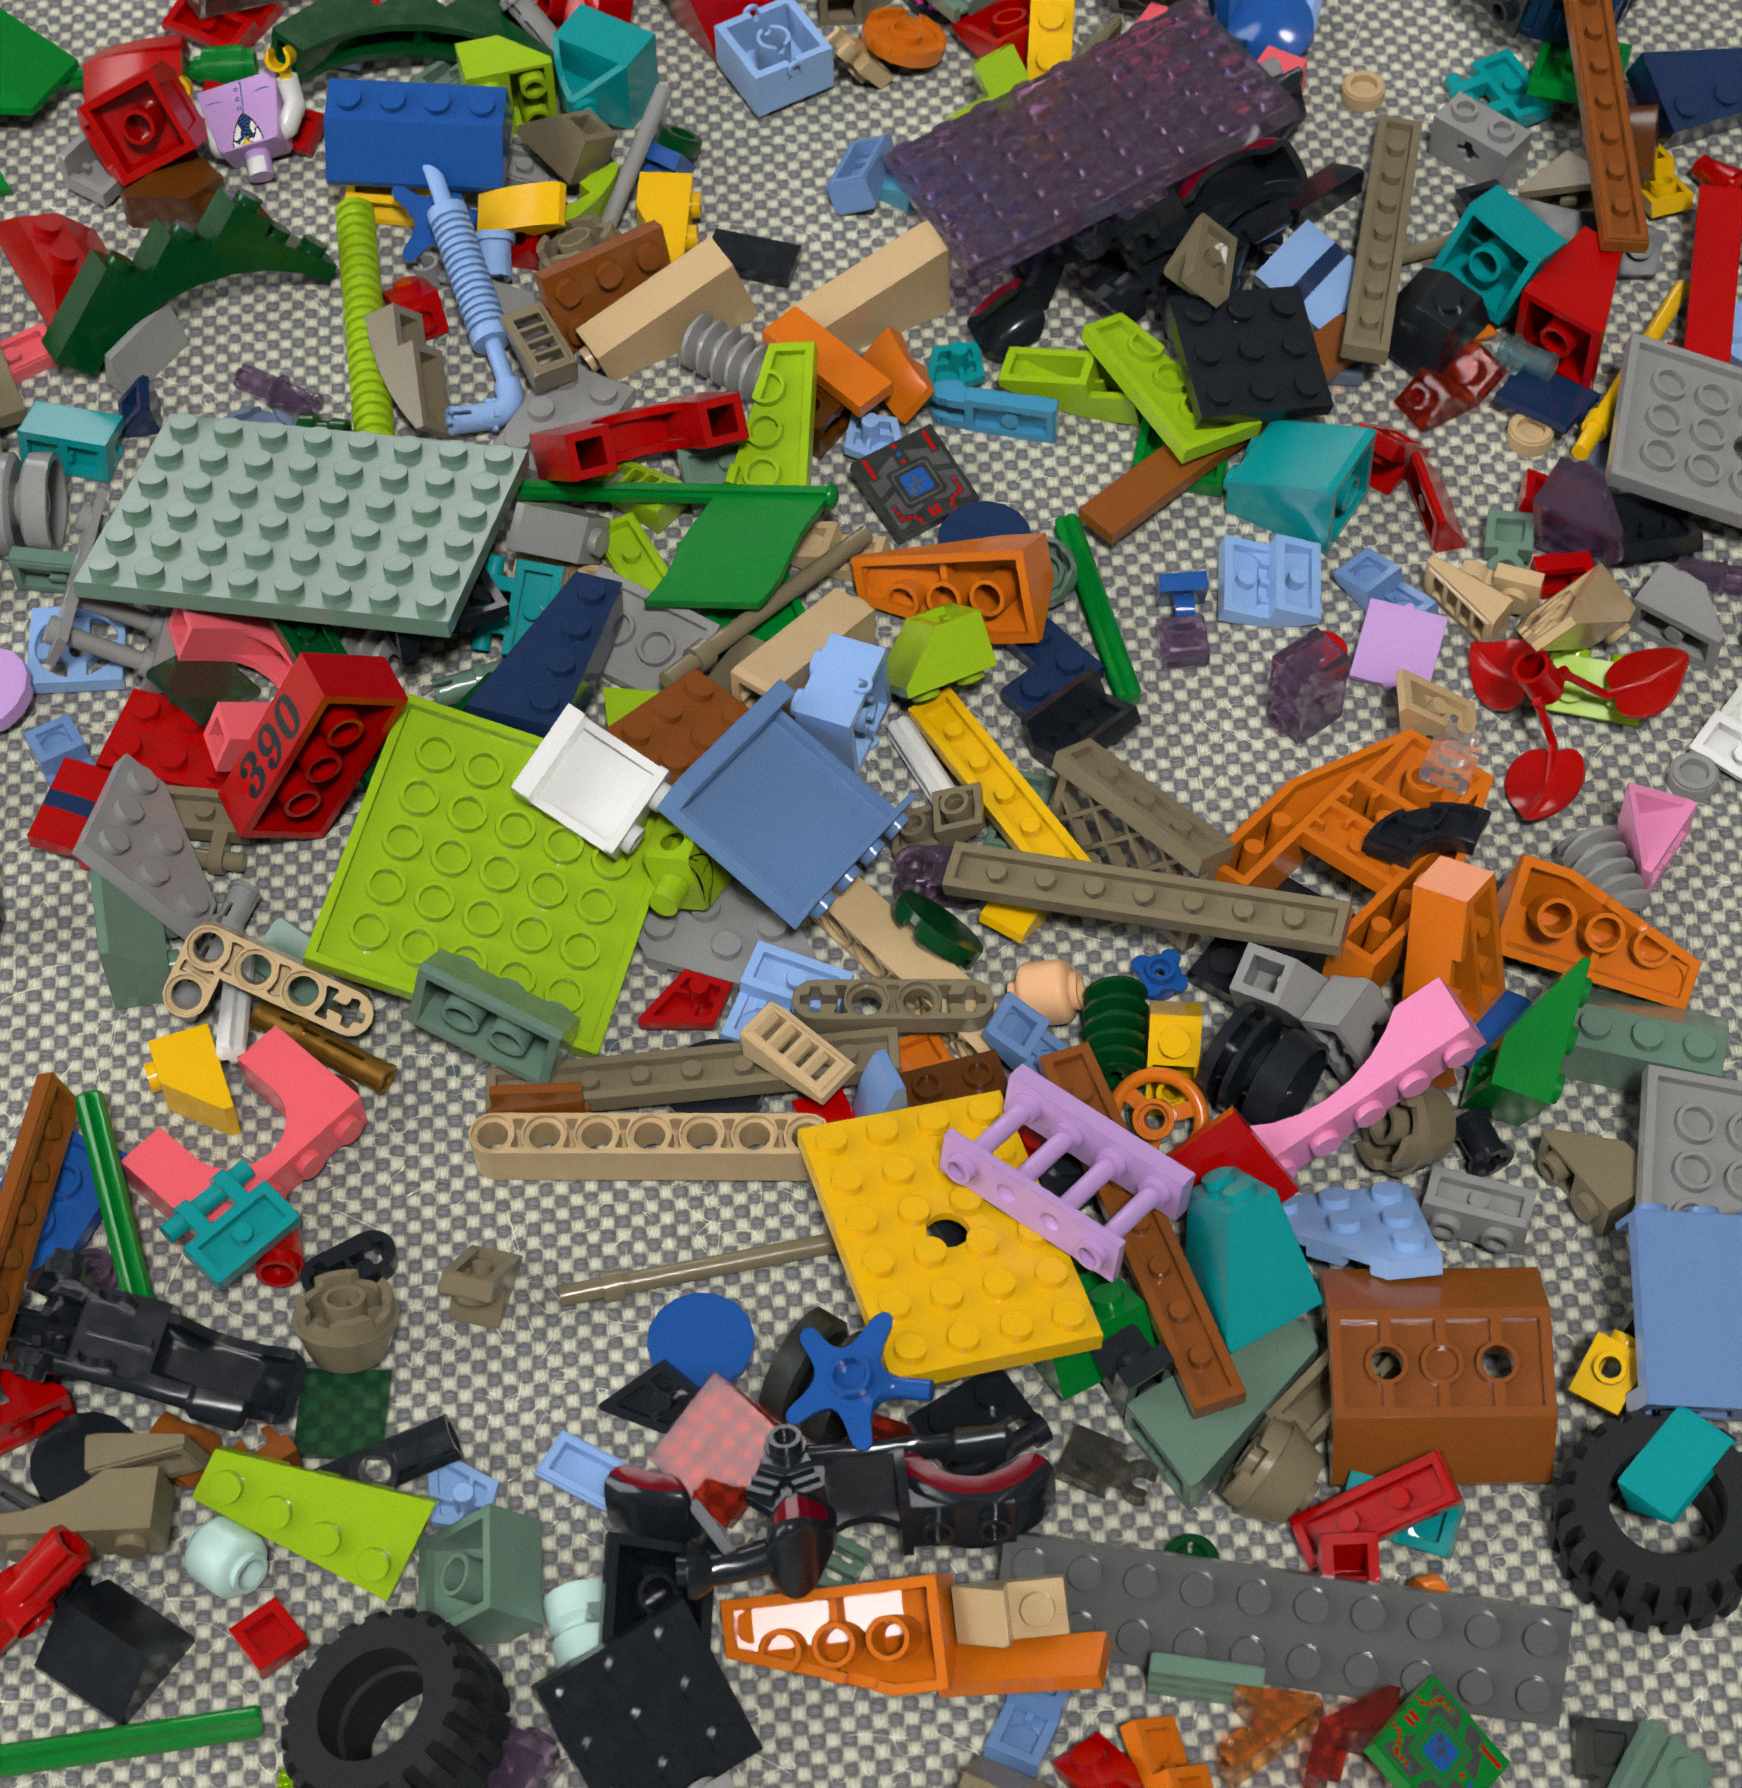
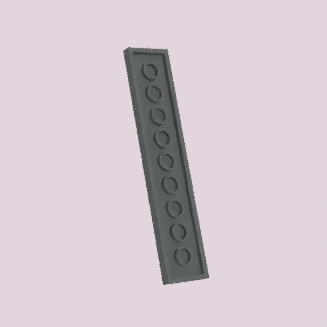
M1031 1532L1019 1535L1017 1542L1003 1543L999 1580L1064 1573L1071 1626L1070 1633L1107 1631L1112 1644L1108 1662L1149 1668L1151 1653L1155 1651L1260 1666L1265 1669L1264 1684L1397 1704H1403L1423 1680L1434 1675L1468 1714L1559 1727L1573 1620L1572 1609Z

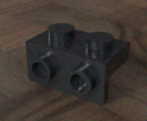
M1633 493L1600 496L1594 500V542L1610 564L1615 563L1629 566L1639 563L1642 559L1657 557L1680 559L1685 557L1687 553L1703 551V533L1689 516V511Z
M1092 669L1086 670L1021 719V725L1033 758L1051 767L1058 750L1091 738L1106 749L1111 744L1120 741L1127 732L1141 723L1137 706L1105 693L1099 673Z

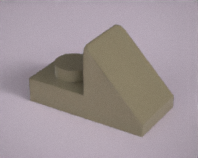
M1202 213L1197 217L1166 264L1163 273L1189 294L1202 297L1217 308L1229 298L1238 239L1205 213Z
M471 1245L441 1274L439 1292L451 1295L449 1317L460 1322L492 1329L498 1328L503 1321L521 1267L523 1255Z

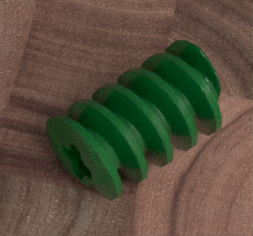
M1125 975L1098 979L1087 987L1084 991L1083 999L1085 1006L1083 1010V1043L1089 1042L1111 1093L1124 1078L1146 1068L1147 1057L1143 1052L1147 1048V1039L1144 1034L1147 1033L1148 1022L1144 1017L1148 1012V1004L1144 999L1148 997V989L1139 980Z

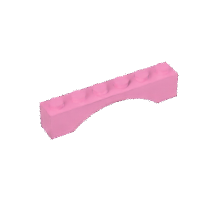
M1438 977L1394 1007L1387 1028L1369 1059L1350 1081L1329 1098L1301 1114L1274 1123L1250 1127L1294 1178L1298 1173V1169L1316 1157H1324L1333 1153L1341 1146L1344 1138L1359 1128L1376 1124L1386 1115L1389 1108L1404 1098L1415 1097L1424 1092L1430 1086L1431 1080L1447 1069L1457 1068L1466 1064L1474 1057L1476 1050L1487 1042L1457 994Z

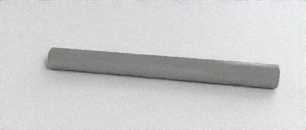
M656 84L602 214L601 221L607 223L611 220L615 229L673 92L672 89L665 85Z

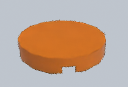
M881 7L872 10L867 15L861 29V39L867 49L879 58L907 68H928L937 65L943 58L947 36L941 27L929 17L921 14L918 15V19L907 16L908 10L902 7Z

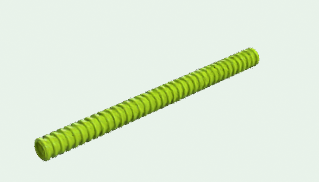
M350 197L337 204L335 217L353 432L369 431L374 434L395 436L392 396L377 367L365 319L366 314L383 307L375 210L370 201L360 197Z

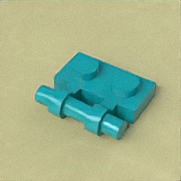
M1509 48L1471 62L1470 78L1463 80L1458 73L1454 72L1444 79V85L1450 91V99L1460 91L1482 103L1477 97L1486 95L1491 103L1485 106L1523 127L1553 116L1555 104L1540 101L1537 96L1527 95L1530 74Z
M488 554L485 568L499 590L511 592L509 603L510 616L507 617V620L499 619L471 628L474 629L471 648L489 652L492 634L497 633L504 635L501 654L507 655L563 588L567 573L566 567L517 559L513 578L503 576L506 557ZM479 599L478 608L491 604V602Z
M240 1160L228 1171L224 1169L218 1171L209 1179L211 1184L191 1201L184 1199L172 1209L174 1215L159 1227L161 1233L170 1243L177 1241L187 1231L195 1236L183 1247L184 1256L219 1292L301 1225V1216L266 1180L249 1193L242 1187L255 1176L252 1168L244 1160ZM224 1201L232 1205L229 1210L213 1223L206 1218L209 1213Z

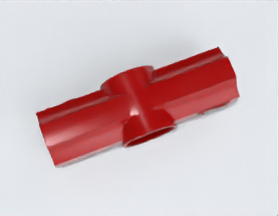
M62 1524L53 1526L19 1563H15L0 1572V1657L16 1640H20L34 1632L52 1615L56 1608L53 1601L92 1561L89 1554L90 1547L78 1533L72 1532Z

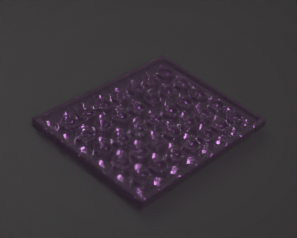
M1182 0L1174 3L1166 12L1150 20H1143L1133 24L1127 32L1111 40H1104L1094 44L1089 51L1072 60L1061 61L1052 66L1050 71L1032 80L1017 83L1009 92L991 101L988 100L976 104L970 112L952 121H944L937 124L931 132L913 141H905L896 145L891 152L883 155L881 159L887 173L924 221L929 220L947 247L951 258L974 286L1254 141L1302 118L1297 101L1198 0Z

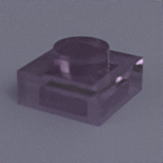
M1204 615L1156 619L1155 633L1161 669L1209 665L1210 648Z

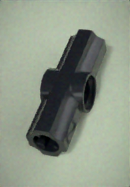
M444 1413L386 1439L371 1442L360 1450L313 1470L317 1471L320 1469L341 1474L340 1477L368 1484L374 1482L397 1487L464 1458V1454L454 1425L450 1422L447 1414ZM380 1455L388 1461L391 1468L389 1480L378 1482L367 1475L364 1467L367 1456Z

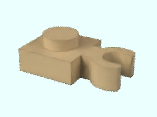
M838 26L826 38L828 42L838 49L837 55L846 62V68L859 82L864 83L866 80H869L882 90L894 79L882 60L867 49L865 44L852 33L849 35L843 28Z
M1464 560L1462 571L1513 599L1511 614L1527 615L1540 605L1545 573L1499 562L1494 571L1488 569L1481 562Z

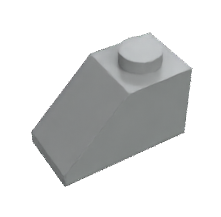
M517 502L506 548L576 564H600L601 557L605 554L609 545L610 535L608 527L611 518L564 504Z
M1662 562L1633 600L1636 609L1628 622L1631 626L1630 630L1664 648L1686 651L1689 654L1690 662L1712 672L1717 665L1724 636L1706 584L1694 578L1690 573Z

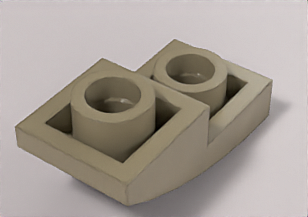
M980 782L932 792V804L905 810L903 813L910 820L892 840V854L897 863L902 864L942 852L953 847L955 841L964 842L985 828L983 790Z

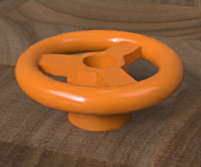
M1149 1067L1138 1070L1124 1078L1112 1092L1120 1113L1124 1103L1127 1102L1134 1109L1132 1123L1135 1131L1144 1138L1145 1142L1158 1150L1161 1139L1171 1134L1177 1121L1194 1116L1190 1137L1209 1123V1109L1203 1093L1189 1077L1174 1069ZM1149 1083H1166L1179 1089L1189 1101L1171 1106L1162 1099H1147L1137 1088ZM1154 1109L1160 1110L1165 1116L1164 1125L1158 1130L1151 1128L1147 1121L1148 1114Z

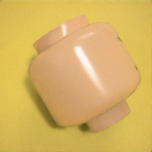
M1065 959L1025 962L1020 965L1015 981H1009L1007 985V992H1011L1049 1019L1051 1022L1048 1026L1071 1023L1075 1019L1077 1011L1085 1007L1083 1004L1085 985L1082 973L1079 969L1073 970L1070 963Z

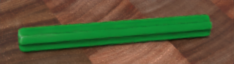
M1074 513L1066 516L1060 515L1055 519L1056 526L1054 530L1057 539L1068 545L1074 554L1078 567V579L1075 589L1100 660L1105 665L1104 671L1113 696L1136 705L1141 700L1140 694L1142 690L1081 521Z
M100 1090L82 1092L76 1097L75 1107L119 1288L121 1291L154 1298L104 1093Z
M253 1705L0 1744V1778L257 1739L263 1736L264 1733L263 1713L260 1706Z

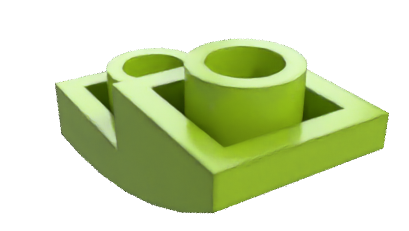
M613 161L579 182L580 199L566 205L565 222L588 214H599L601 219L620 173L617 163ZM566 225L557 229V235L568 230Z

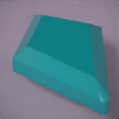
M976 341L954 342L953 344L932 347L927 371L932 385L936 381H941V379H948V381L959 380L967 388L985 382V371L979 345ZM931 396L923 405L927 406L934 403Z

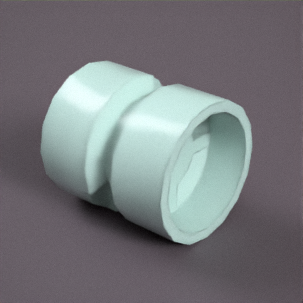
M580 1579L568 1582L554 1588L545 1596L543 1607L548 1631L555 1638L551 1646L556 1670L598 1646L602 1579Z

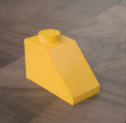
M208 1023L147 1041L153 1061L143 1064L152 1093L163 1091L168 1110L231 1136L242 1133L220 1061L215 1053L216 1048Z

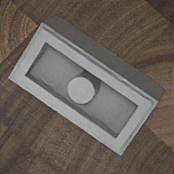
M168 301L135 324L105 354L106 383L122 394L141 375L147 376L152 381L188 344L186 333Z

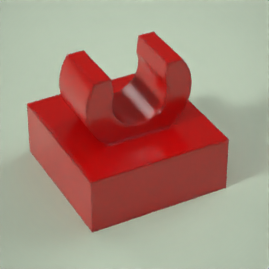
M276 1597L228 1629L232 1640L262 1680L310 1647L307 1637Z

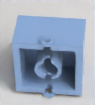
M776 0L761 7H758L756 4H750L744 9L743 14L714 26L717 65L757 117L834 86L833 47L795 0ZM754 10L755 15L753 17L750 14V11Z
M831 633L824 649H817L809 667L810 678L805 689H797L791 703L790 714L795 717V721L858 775L869 750H874L879 745L877 733L892 703L887 652L885 648Z

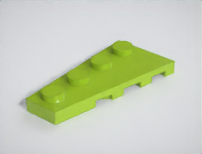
M1120 312L1083 326L1080 339L1182 464L1259 435L1262 425L1261 421L1197 427L1180 363L1164 354L1165 346L1124 313Z

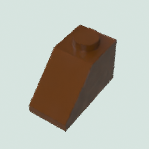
M192 150L161 166L120 192L127 224L132 228H150L155 217L172 224L175 219H178L196 229L218 187L226 188L224 178L216 169Z

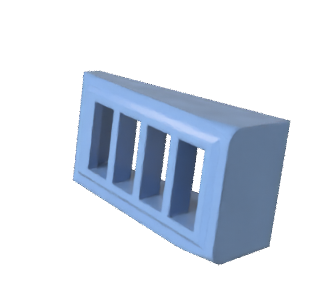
M890 134L851 142L826 186L833 206L839 215L875 208L881 195L893 146Z

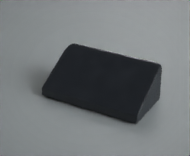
M1330 163L1307 178V184L1299 195L1291 198H1278L1284 200L1293 217L1289 228L1295 232L1307 219L1315 223L1361 193L1364 170L1356 166Z

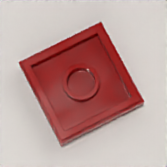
M1231 1106L1166 1154L1195 1173L1193 1187L1202 1183V1177L1208 1172L1220 1167L1235 1166L1276 1189L1281 1203H1284L1299 1192L1298 1183L1234 1106ZM1186 1210L1182 1215L1187 1220Z

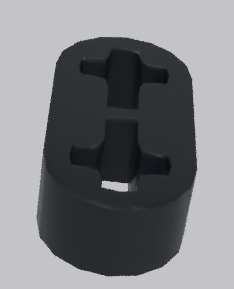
M368 1230L314 1256L305 1263L301 1270L300 1280L304 1294L315 1287V1277L335 1270L357 1269L360 1279L372 1280L376 1283L379 1282L381 1277L386 1280L390 1279L398 1269L399 1261L394 1241L385 1232ZM373 1250L375 1254L381 1255L382 1261L373 1264L370 1259H365L364 1254Z

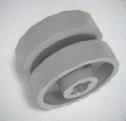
M0 452V556H9L12 546L23 547L24 544L28 548L62 551L67 531L68 499L65 470L61 457L57 452L28 453L22 464L15 452Z

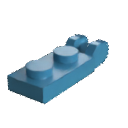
M941 379V381L933 383L935 392L931 395V399L936 403H933L934 406L931 407V415L933 421H936L937 424L1050 444L1057 440L1059 432V399L1003 392L994 389L967 388L959 380L948 381V379Z

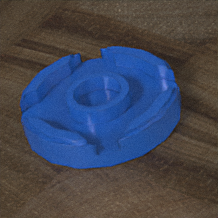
M692 1293L676 1298L659 1310L649 1327L647 1350L652 1367L661 1360L666 1359L707 1393L704 1397L727 1391L738 1383L737 1379L744 1374L745 1370L746 1372L748 1371L754 1358L755 1335L748 1315L734 1301L718 1294Z

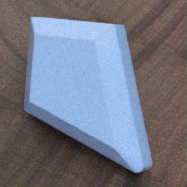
M851 412L844 444V454L860 459L902 438L898 419L893 416L876 415L875 413H865L859 418Z
M459 1460L428 1473L429 1496L440 1498L431 1518L432 1527L444 1529L489 1503L495 1505L500 1488L499 1482Z

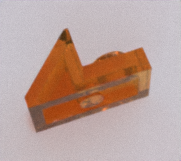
M1248 1685L1235 1686L1232 1708L1251 1730L1246 1726L1241 1727L1224 1741L1220 1748L1222 1752L1220 1754L1217 1775L1228 1788H1238L1319 1726L1324 1705L1323 1701L1316 1694Z

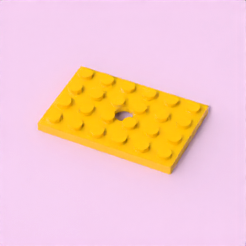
M1001 1090L798 1129L797 1143L865 1326L875 1315L881 1312H888L893 1318V1327L885 1345L883 1362L885 1368L897 1376L933 1379L935 1384L1092 1351L1102 1347V1330L1070 1255L964 1185L957 1184L947 1174L939 1170L944 1134L950 1128H953L971 1141H974L1005 1113L1003 1111L1005 1100ZM1018 1131L992 1153L1014 1169H1017L1029 1158ZM952 1220L960 1223L968 1233L965 1242L958 1246L947 1247L941 1239L928 1236L926 1230L936 1221Z

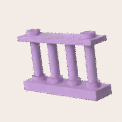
M1023 1063L1009 1075L1003 1108L1005 1113L979 1137L971 1141L953 1128H950L944 1134L939 1170L947 1174L957 1184L964 1185L1078 1260L1082 1266L1095 1271L1111 1283L1119 1277L1126 1241L1122 1238L1152 1209H1157L1174 1221L1188 1209L1195 1179L1194 1172ZM1022 1125H1026L1048 1140L1017 1169H1014L992 1153ZM1065 1153H1070L1091 1168L1059 1198L1035 1181ZM1110 1180L1135 1196L1102 1226L1079 1211V1209Z

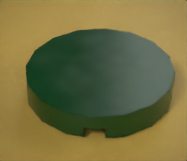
M902 890L893 902L891 910L896 921L904 926L907 920H909L915 927V931L912 934L916 937V940L943 959L953 964L958 963L962 965L965 963L966 966H973L983 953L984 947L979 938L962 921L924 895L911 890Z

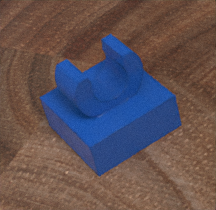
M652 142L644 160L648 164L640 172L693 173L696 167L682 154Z
M1207 570L1158 575L1155 586L1156 606H1172L1174 626L1193 625V617L1196 616L1195 604H1204L1208 592Z

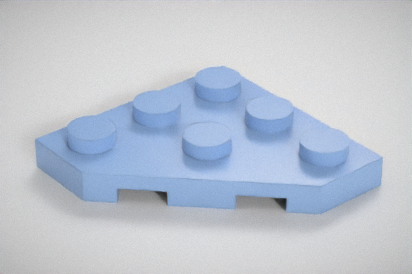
M1384 1181L1374 1184L1371 1188L1348 1190L1342 1187H1329L1315 1194L1293 1195L1282 1203L1299 1245L1306 1246V1256L1342 1267L1349 1263V1259L1370 1265V1275L1386 1280L1443 1275L1442 1253L1409 1184Z

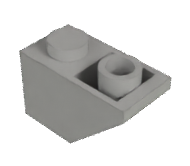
M1248 942L1229 990L1235 1007L1239 1008L1245 1002L1253 1001L1264 1008L1265 1017L1270 1014H1276L1281 1017L1284 1025L1300 1028L1307 1032L1300 1018L1329 979L1298 959Z

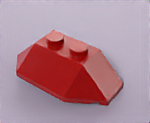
M59 213L22 216L0 221V246L49 327L91 248L109 255V252L96 230Z

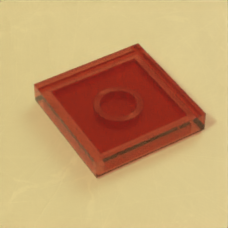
M713 1372L648 1458L665 1474L677 1476L684 1484L689 1496L693 1499H698L708 1513L724 1528L733 1529L750 1507L746 1502L745 1489L747 1485H751L753 1475H757V1468L764 1455V1443L769 1431L779 1424L722 1373Z

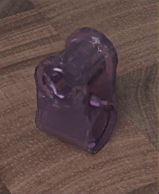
M914 844L903 848L898 853L895 864L897 876L893 881L892 887L895 900L902 890L915 892V886L917 885L920 886L919 894L938 903L943 908L971 910L988 903V901L945 895L941 884L954 845ZM914 858H918L917 868H913Z

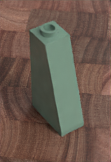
M1295 1318L1230 1354L1247 1392L1246 1403L1194 1419L1175 1375L1170 1376L1126 1403L1124 1429L1187 1511L1196 1507L1227 1472L1231 1463L1236 1462L1251 1442L1248 1439L1250 1435L1266 1418V1412L1316 1361L1319 1347L1318 1338L1312 1327L1305 1320H1297Z

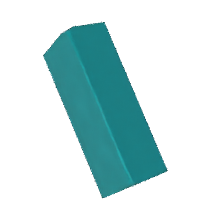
M1676 1407L1647 1445L1619 1477L1618 1486L1628 1508L1674 1525L1714 1475L1713 1467L1731 1445L1736 1448L1735 1440L1690 1409Z

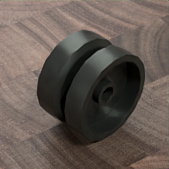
M819 1306L810 1310L788 1334L771 1362L762 1384L759 1397L760 1410L783 1424H791L786 1420V1413L789 1407L806 1392L814 1379L812 1361L800 1342L802 1330L811 1327L828 1343L839 1348L850 1345L862 1332L859 1330L848 1336L847 1322ZM836 1412L821 1413L800 1423L801 1433L817 1444L820 1443L821 1436L827 1433L832 1434L833 1443H841L848 1436L844 1422Z

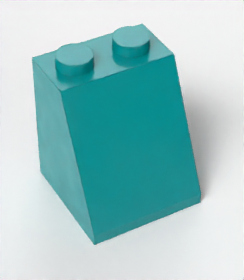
M1271 420L1261 435L1259 434L1251 438L1246 448L1245 458L1239 466L1234 464L1229 469L1223 483V490L1227 491L1225 512L1275 534L1320 543L1321 554L1326 555L1369 492L1377 431L1367 427Z
M1225 1166L1208 1172L1202 1177V1183L1192 1188L1187 1209L1186 1259L1229 1354H1232L1324 1302L1276 1189L1235 1166Z

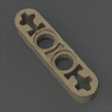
M815 979L800 984L792 996V1014L815 1033H834L893 1026L898 1027V1033L975 1032L984 1029L994 1013L992 990L987 984L974 979ZM871 997L878 1000L882 1006L876 1013L864 1015L856 1012L853 1004L860 998ZM923 997L931 1001L933 1008L926 1014L917 1015L907 1011L904 1005L912 998ZM838 999H844V1013H838ZM942 999H948V1013H942ZM812 1000L821 1001L820 1012H810L809 1007ZM965 1000H976V1011H966Z

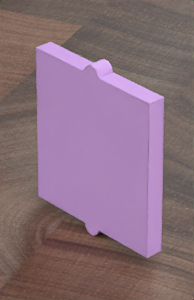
M1371 598L1349 678L1381 686L1386 693L1391 692L1392 689L1397 691L1396 672L1402 668L1431 682L1448 617L1414 609L1412 603L1402 606Z

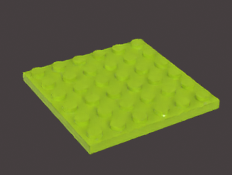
M406 693L409 700L389 731L303 956V964L412 1001L418 969L423 961L440 949L455 956L463 955L472 959L479 968L500 978L512 979L522 985L526 991L546 1001L558 1002L567 1007L572 1014L581 1018L569 1053L584 1058L598 1057L650 907L649 898L655 889L644 863V851L661 812L656 813L651 810L641 825L646 832L636 849L630 855L623 852L616 861L517 795L511 788L544 738Z

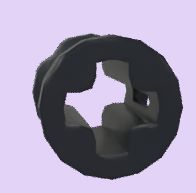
M1486 1107L1474 1108L1456 1118L1454 1141L1461 1143L1470 1159L1469 1170L1473 1175L1479 1177L1489 1176L1498 1172L1514 1158V1151L1511 1146L1501 1141L1493 1127L1494 1116Z

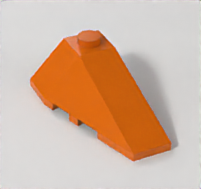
M1046 533L999 535L861 554L851 558L857 596L865 600L872 608L909 618L945 603L952 602L980 609L992 644L1039 643L1043 638L1054 581Z
M1522 854L1497 893L1503 956L1559 973L1566 972L1579 960L1586 957L1591 959L1587 977L1592 979V983L1686 1010L1702 964L1701 961L1574 869L1531 855Z
M930 1574L814 1589L805 1598L797 1600L780 1593L720 1601L726 1658L785 1672H795L826 1679L825 1681L838 1684H848L870 1689L891 1696L950 1690L953 1686L958 1645L951 1585L955 1584L954 1574Z

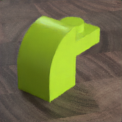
M1006 44L968 64L984 96L945 116L953 132L959 133L965 130L967 136L973 135L991 125L988 119L991 115H994L1000 128H1007L1020 117L1028 102L1030 85L1027 71L1014 44Z

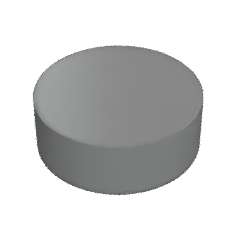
M1695 752L1683 753L1671 762L1667 776V785L1672 794L1691 799L1695 802H1701L1714 794L1719 779V770L1715 762L1703 754Z

